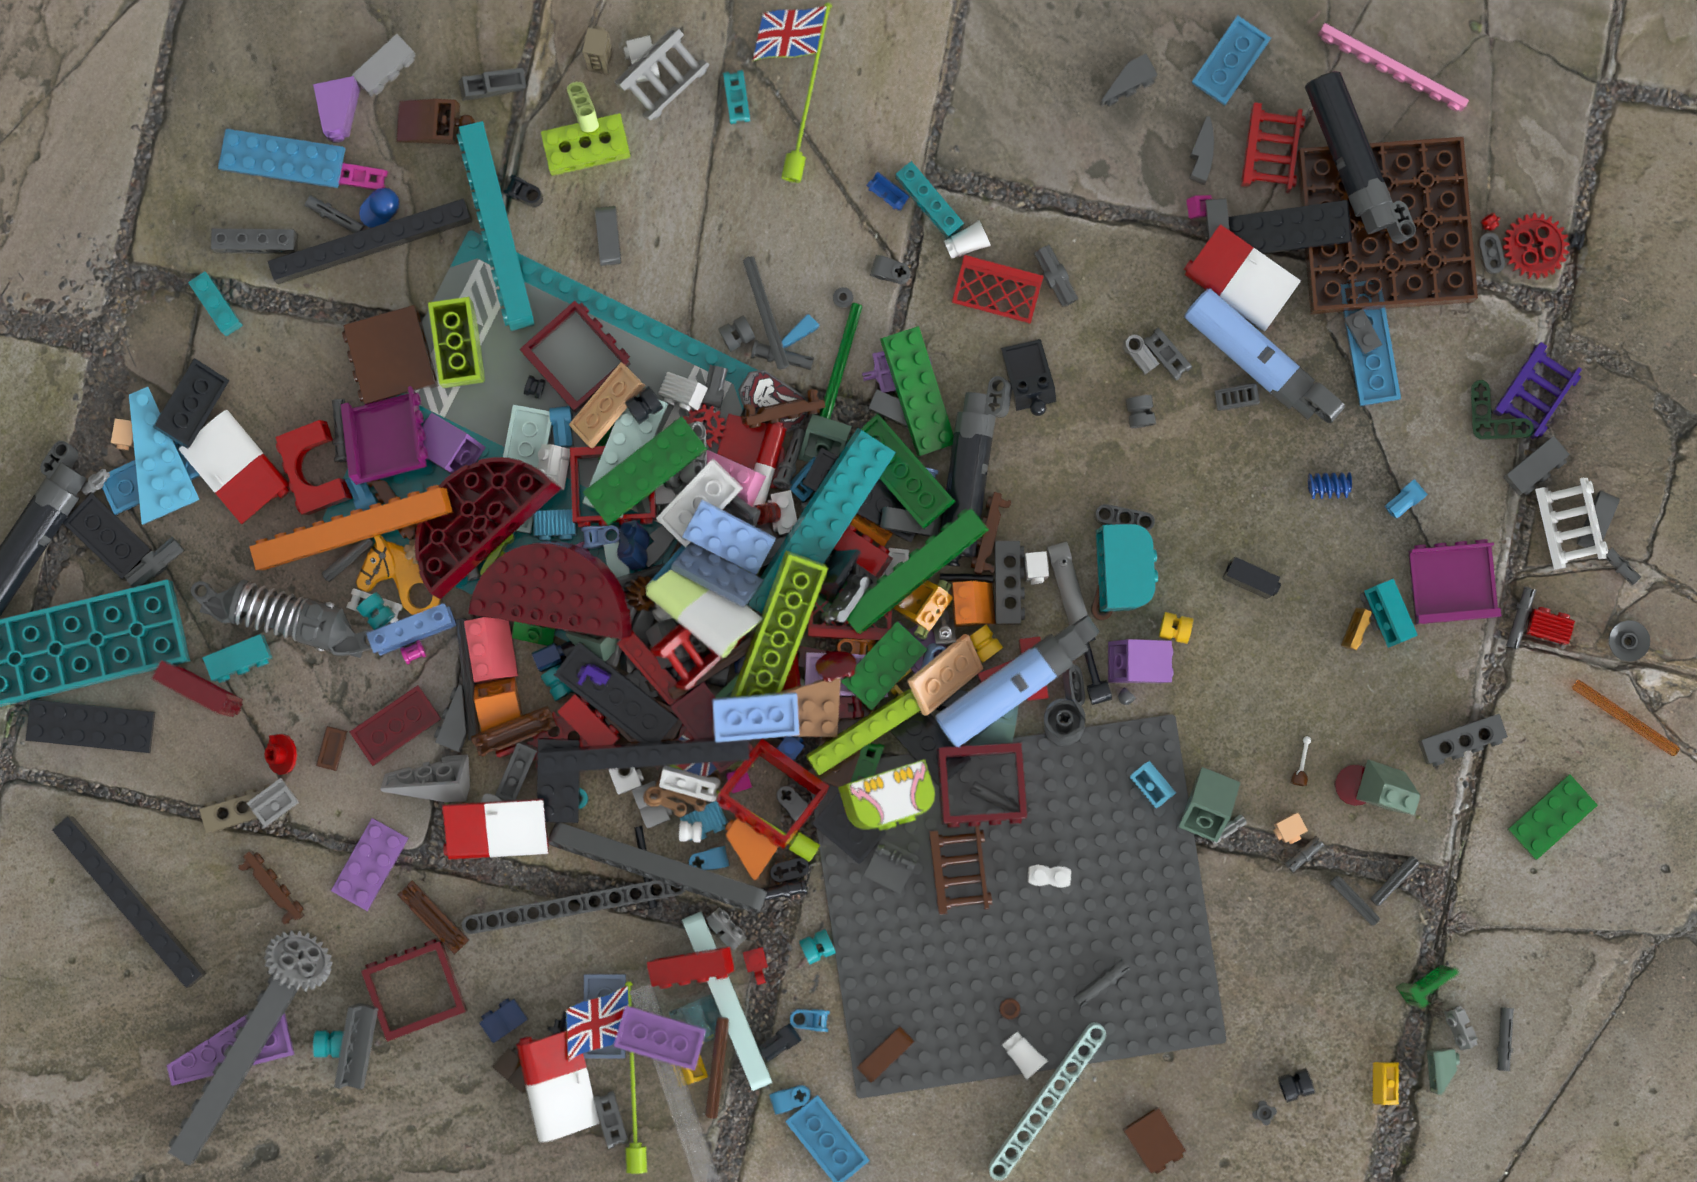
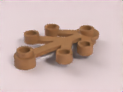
M662 771L656 785L648 788L643 795V800L647 805L652 807L665 806L674 810V814L678 817L685 816L687 806L684 803H676L668 799L669 797H675L692 804L693 808L698 812L704 811L706 808V800L668 789L663 790V788L659 787ZM716 771L707 776L708 778L715 777L721 780L719 773Z

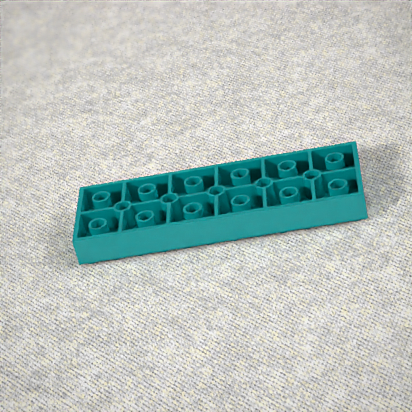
M167 579L0 619V707L157 669L161 660L176 665L190 662L173 581Z

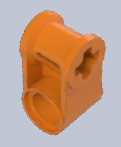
M843 639L838 642L836 651H841V644L847 642L851 645L850 654L866 655V645L868 653L877 641Z

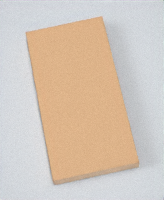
M621 362L570 422L569 426L593 449L626 410L625 401L633 396H637L646 385Z
M963 634L956 642L952 643L907 681L922 714L928 716L984 668L969 635Z

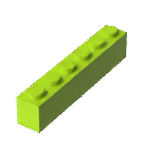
M909 688L839 733L837 737L831 738L806 754L805 756L814 771L821 775L919 712L920 708L912 690Z

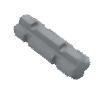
M1238 815L1234 818V821L1231 820L1227 823L1218 842L1221 841V838H1226L1237 831L1238 827L1241 828L1247 824L1243 815Z

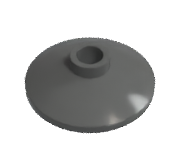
M1632 620L1622 621L1611 630L1609 634V647L1612 653L1620 660L1627 662L1636 661L1648 652L1650 636L1647 629L1639 622ZM1625 638H1629L1631 640L1630 645L1625 644Z

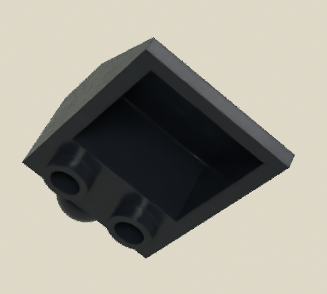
M1041 339L1001 348L1008 381L1012 386V397L1016 411L1030 408L1033 415H1043L1046 412V404L1056 402V391Z

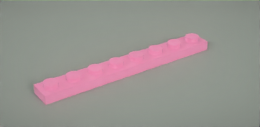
M1324 23L1318 34L1324 42L1338 45L1341 51L1348 54L1350 52L1353 53L1360 61L1375 65V68L1380 72L1392 74L1393 78L1399 82L1405 81L1411 84V87L1418 92L1424 91L1428 93L1431 99L1438 102L1440 100L1447 104L1448 108L1454 111L1459 110L1462 112L1469 101L1463 96Z

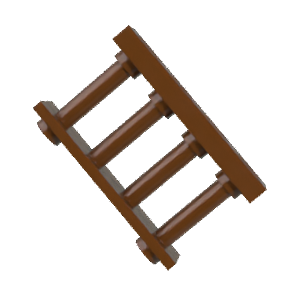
M974 826L975 833L942 836V834L938 835V831L929 832L939 915L948 914L947 909H951L954 906L983 903L984 909H989V905L992 904L991 892H987L981 845V842H985L984 830H980L979 826ZM976 841V854L945 857V855L940 853V847H944L945 844ZM979 862L980 874L950 878L943 876L942 868H946V865ZM981 882L982 895L951 899L945 896V889L948 886Z

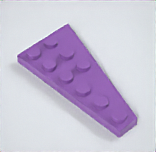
M285 1013L253 1065L295 1054ZM247 1015L168 1064L167 1069L171 1086L213 1076L212 1072L218 1063L222 1064L226 1057L223 1055L230 1044L233 1046L237 1038L234 1036L240 1026L244 1028L248 1020L245 1019Z

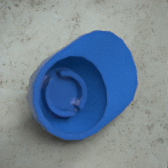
M379 188L372 192L360 206L359 214L363 224L372 228L387 223L399 209V197L389 188Z

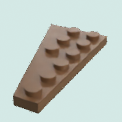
M841 678L835 679L832 682L818 680L805 686H798L774 693H797L799 735L793 736L837 737ZM713 719V722H712V733H713V734H714V719Z

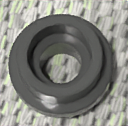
M845 287L838 288L833 294L835 305L840 308L849 307L853 302L851 290ZM841 294H845L847 296V299L845 301L839 299V296Z

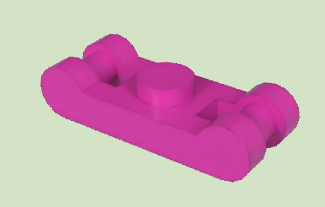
M343 163L339 185L371 190L385 188L384 179L387 178L388 171ZM345 171H349V178L344 177ZM371 175L377 176L376 183L370 182Z

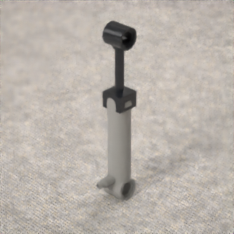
M1066 541L1048 546L1047 552L1054 570L1068 623L1072 625L1088 614L1073 566L1070 548ZM1087 642L1085 645L1089 650L1084 653L1092 680V684L1087 685V692L1091 704L1096 705L1112 700V695L1107 680L1100 681L1090 643Z

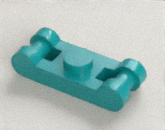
M737 70V73L730 74L729 72H723L730 124H736V121L742 120L750 122L744 71ZM739 81V85L731 86V82ZM742 107L743 112L735 113L734 108Z

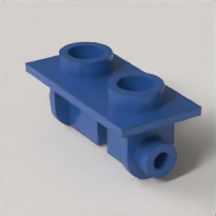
M879 172L866 185L869 191L882 197L894 210L901 211L910 197Z

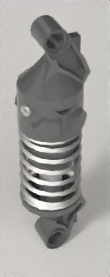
M244 579L218 594L210 584L203 581L195 582L191 587L192 596L201 604L200 612L211 615L221 623L238 625L245 618V626L249 627L254 616L257 615L254 625L256 630L260 629L264 621L265 633L269 632L272 628L274 629L275 636L279 633H282L284 638L292 636L294 641L315 647L319 651L326 650L336 656L350 655L361 658L363 652L372 650L371 645L366 643V633L373 630H365L356 634L351 628L343 608L334 606L332 602L324 603L310 598L304 599V597L296 599L294 594L287 596L284 591L277 594L274 588L268 591L265 585L258 589L256 583L251 584V582ZM201 586H205L207 592L204 596L200 597L198 589ZM253 587H254L255 594H254V596L252 597V592H253ZM262 590H264L263 600L258 599V595ZM273 592L274 597L268 601L270 594Z

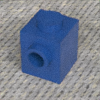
M786 736L777 749L794 761L805 747L802 744L804 740L799 736Z

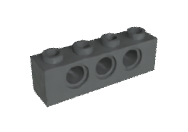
M211 229V249L215 253L291 254L297 252L298 234L294 229Z
M995 541V625H1020L1021 620H1025V607H1021V599H1025V588L1021 587V579H1024V566H1020V558H1024V546H1020V541ZM1012 557L1015 560V566L1012 568L1006 567L1004 559ZM1006 578H1013L1016 583L1015 587L1007 588L1004 585ZM1007 598L1014 599L1016 602L1015 608H1006L1004 601Z
M1495 714L1419 740L1418 743L1425 763H1432L1434 767L1445 763V758L1452 757V760L1464 757L1463 752L1471 750L1472 753L1484 750L1483 746L1490 743L1492 747L1502 744V739L1508 736L1500 714ZM1480 729L1487 731L1488 736L1485 740L1479 738L1478 733ZM1462 735L1468 739V744L1465 747L1459 743V738ZM1442 742L1447 743L1449 746V750L1445 754L1439 749Z

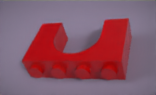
M318 420L275 437L277 441L276 449L282 456V466L290 480L289 488L295 495V506L301 515H311L352 499L351 492L345 481L346 479L337 478L325 484L313 486L303 475L302 463L306 454L315 447L333 441L327 421Z

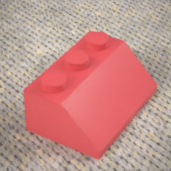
M489 617L464 621L474 682L483 683L519 676L510 621Z

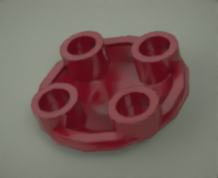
M845 651L829 652L817 660L815 664L816 671L823 677L825 682H832L842 677H851L855 674L856 659L852 654Z
M1350 765L1342 769L1337 775L1334 783L1336 793L1346 804L1357 806L1366 803L1356 799L1365 770L1364 766Z

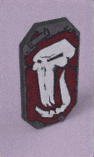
M765 370L749 372L738 389L742 405L752 404L756 412L761 407L795 399L807 401L805 396ZM800 413V417L788 419V416L782 417L780 423L784 424L783 428H786V431L799 429L808 413Z

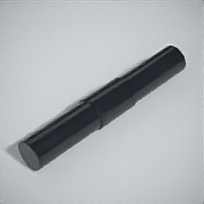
M940 573V580L947 582L978 581L993 583L994 575Z

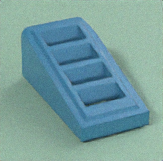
M809 314L806 315L782 340L783 347L787 348L816 331L820 327L819 323Z
M815 456L790 481V490L802 502L813 492V490L802 485V480L809 472L816 458ZM799 484L804 488L802 492L797 488Z

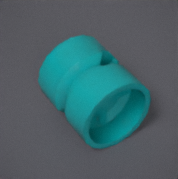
M377 592L367 597L356 608L364 618H368L367 622L373 630L382 628L395 616V613L388 605H383L384 600Z
M562 663L540 676L546 687H551L549 692L555 702L574 692L554 676Z
M826 929L815 933L813 938L808 936L799 940L809 965L820 961L821 956L826 958L836 953ZM821 943L822 947L817 949L816 944Z
M316 1030L313 1039L314 1057L326 1058L328 1055H331L332 1058H339L344 1031H333L329 1034L325 1030Z

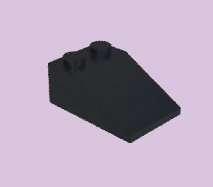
M860 550L835 551L832 557L828 556L824 562L828 570L820 588L819 596L832 603L846 583L848 576L853 573L861 553Z

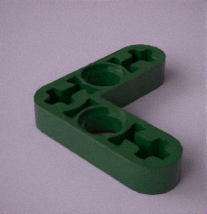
M1478 380L1473 383L1471 388L1473 434L1476 438L1480 440L1526 438L1532 435L1534 426L1526 418L1492 420L1491 388L1489 384L1484 380ZM1480 384L1487 388L1486 391H1483V398H1488V401L1480 400L1475 402L1476 398L1480 399L1479 392L1475 391L1479 388ZM1481 404L1486 405L1488 408L1487 413L1483 416L1476 413L1477 406ZM1524 422L1527 426H1530L1526 433H1523L1522 430H1515L1516 434L1512 435V423H1515V427H1521ZM1503 423L1509 426V432L1505 435L1498 433V426ZM1491 424H1494L1495 436H1491V431L1485 432L1484 436L1477 432L1481 425L1490 429L1492 428Z

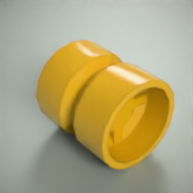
M1164 612L1159 638L1167 640L1175 638L1176 642L1188 644L1193 618L1186 616L1177 618L1176 614Z
M987 624L969 636L974 648L977 650L976 652L981 663H984L1004 648L997 638H992L993 632Z

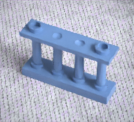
M445 603L366 634L373 653L378 652L382 656L457 625L450 606L446 607Z

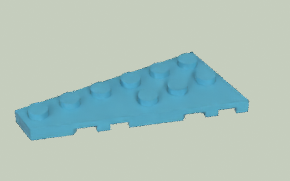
M149 387L129 394L142 525L200 500L173 440L153 428L160 415V411Z

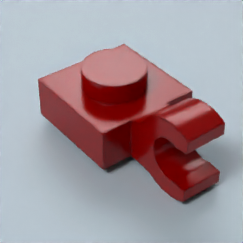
M763 947L743 952L748 973L754 971L757 985L766 983L762 969L767 968L768 965Z

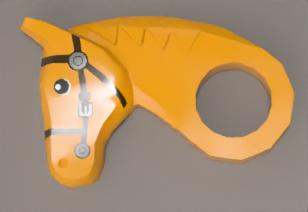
M381 535L374 536L376 543L368 552L356 578L357 588L364 592H370L378 582L393 578L403 608L410 614L415 615L440 605L441 599L435 596L432 597L430 605L425 608L413 605L409 597L410 589L417 583H423L419 574L418 564L413 563V558L411 560L406 559L405 554L407 552L404 551L403 546L386 541Z

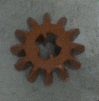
M637 576V580H631V587L626 586V589L629 590L625 594L628 599L627 603L637 611H648L649 606L655 607L654 601L646 595V587L652 580L649 576Z

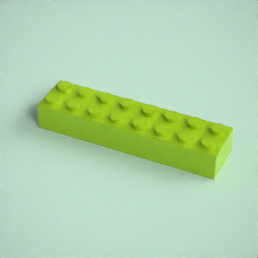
M785 551L761 615L763 619L757 625L730 698L769 695L782 691L827 573L828 567L825 564Z

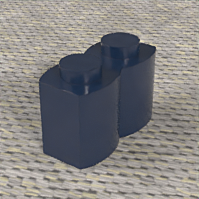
M635 520L622 523L619 530L621 541L617 548L618 559L631 570L644 568L648 559L646 549L650 540L649 533Z
M555 643L532 652L536 666L541 672L563 663L564 658H566L560 645L557 646Z
M507 998L498 1004L500 1009L494 1013L490 1010L481 1016L482 1021L479 1024L492 1043H495L528 1020L515 999L510 1001Z

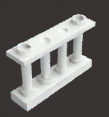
M1580 478V486L1555 492L1548 491V488L1545 487L1535 489L1554 570L1566 568L1565 563H1568V560L1597 554L1598 559H1605L1608 553L1607 544L1605 541H1602L1591 494L1594 493L1593 484L1591 481H1588V478ZM1583 493L1585 506L1560 512L1553 511L1551 503L1554 500ZM1588 513L1590 526L1565 532L1557 530L1556 523H1558V520ZM1593 533L1595 546L1570 552L1562 551L1561 543H1563V540Z

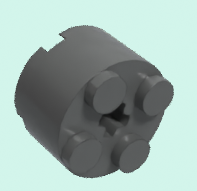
M1065 698L1051 702L1044 714V732L1047 738L1059 747L1072 745L1079 741L1085 731V712L1082 706L1074 700L1070 701Z

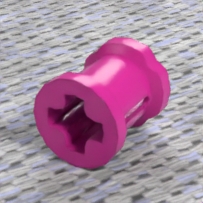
M417 640L415 644L409 647L400 648L407 665L419 657H427L420 640Z

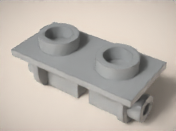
M944 610L933 626L936 644L956 642L953 619H949V613Z
M720 907L706 918L707 924L716 934L721 930L725 932L720 939L727 947L730 946L734 950L747 939L742 929L736 926L730 920L729 914Z
M1460 1005L1453 1008L1454 1010L1445 1011L1446 1022L1453 1032L1455 1043L1459 1046L1460 1051L1472 1049L1473 1046L1477 1045L1478 1038L1473 1027L1465 1028L1464 1026L1470 1022L1465 1008L1462 1009Z

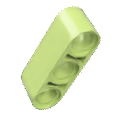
M573 82L568 85L567 92L579 126L584 132L595 131L599 123L587 89L582 82Z

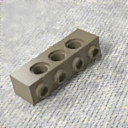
M600 26L588 27L582 51L588 70L609 75L614 52L609 33Z
M273 783L268 784V785H265V786H264V790H265L266 788H268L270 785H272ZM251 789L244 792L245 796L237 798L236 795H231L224 798L225 802L218 804L216 801L205 803V808L199 810L206 833H213L258 819L250 806L246 813H242L239 805L243 801L249 802L264 790L257 792L256 789ZM224 807L229 812L226 819H222L219 815L220 810Z

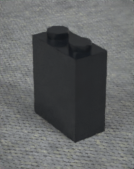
M1237 557L1230 560L1222 577L1223 580L1265 599L1277 595L1281 587L1279 576Z

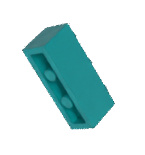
M206 271L188 282L222 334L227 337L243 326Z
M1394 579L1364 591L1388 648L1418 636Z
M259 634L202 658L211 680L222 683L229 680L230 675L235 673L242 675L249 672V668L256 665L259 668L269 664L268 660L273 657L264 635Z

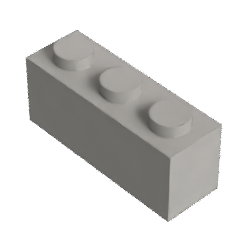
M396 34L356 70L352 76L372 97L374 94L378 95L385 88L384 85L389 80H395L403 67H409L414 62L416 55L402 38Z

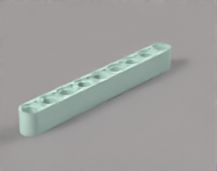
M701 911L682 919L695 952L717 948ZM729 976L720 980H716V977H710L709 981H707L721 1016L729 1019L728 1033L752 1090L755 1091L771 1084V1077Z
M1093 1022L1085 1028L989 1164V1172L993 1179L1003 1180L1008 1176L1106 1037V1032L1101 1024ZM1094 1028L1101 1030V1034L1097 1038L1090 1036V1032ZM1082 1045L1089 1047V1051L1085 1055L1078 1053V1049ZM1070 1062L1077 1064V1068L1073 1072L1066 1070V1065ZM1058 1079L1065 1081L1061 1089L1054 1087V1082ZM1046 1096H1050L1053 1099L1049 1106L1042 1105V1099ZM1034 1113L1040 1115V1120L1036 1123L1029 1121L1030 1116ZM1022 1130L1028 1132V1137L1024 1140L1017 1138L1018 1133ZM1010 1147L1016 1149V1154L1012 1157L1005 1155V1151ZM996 1165L1004 1166V1170L1000 1174L994 1173L993 1168Z

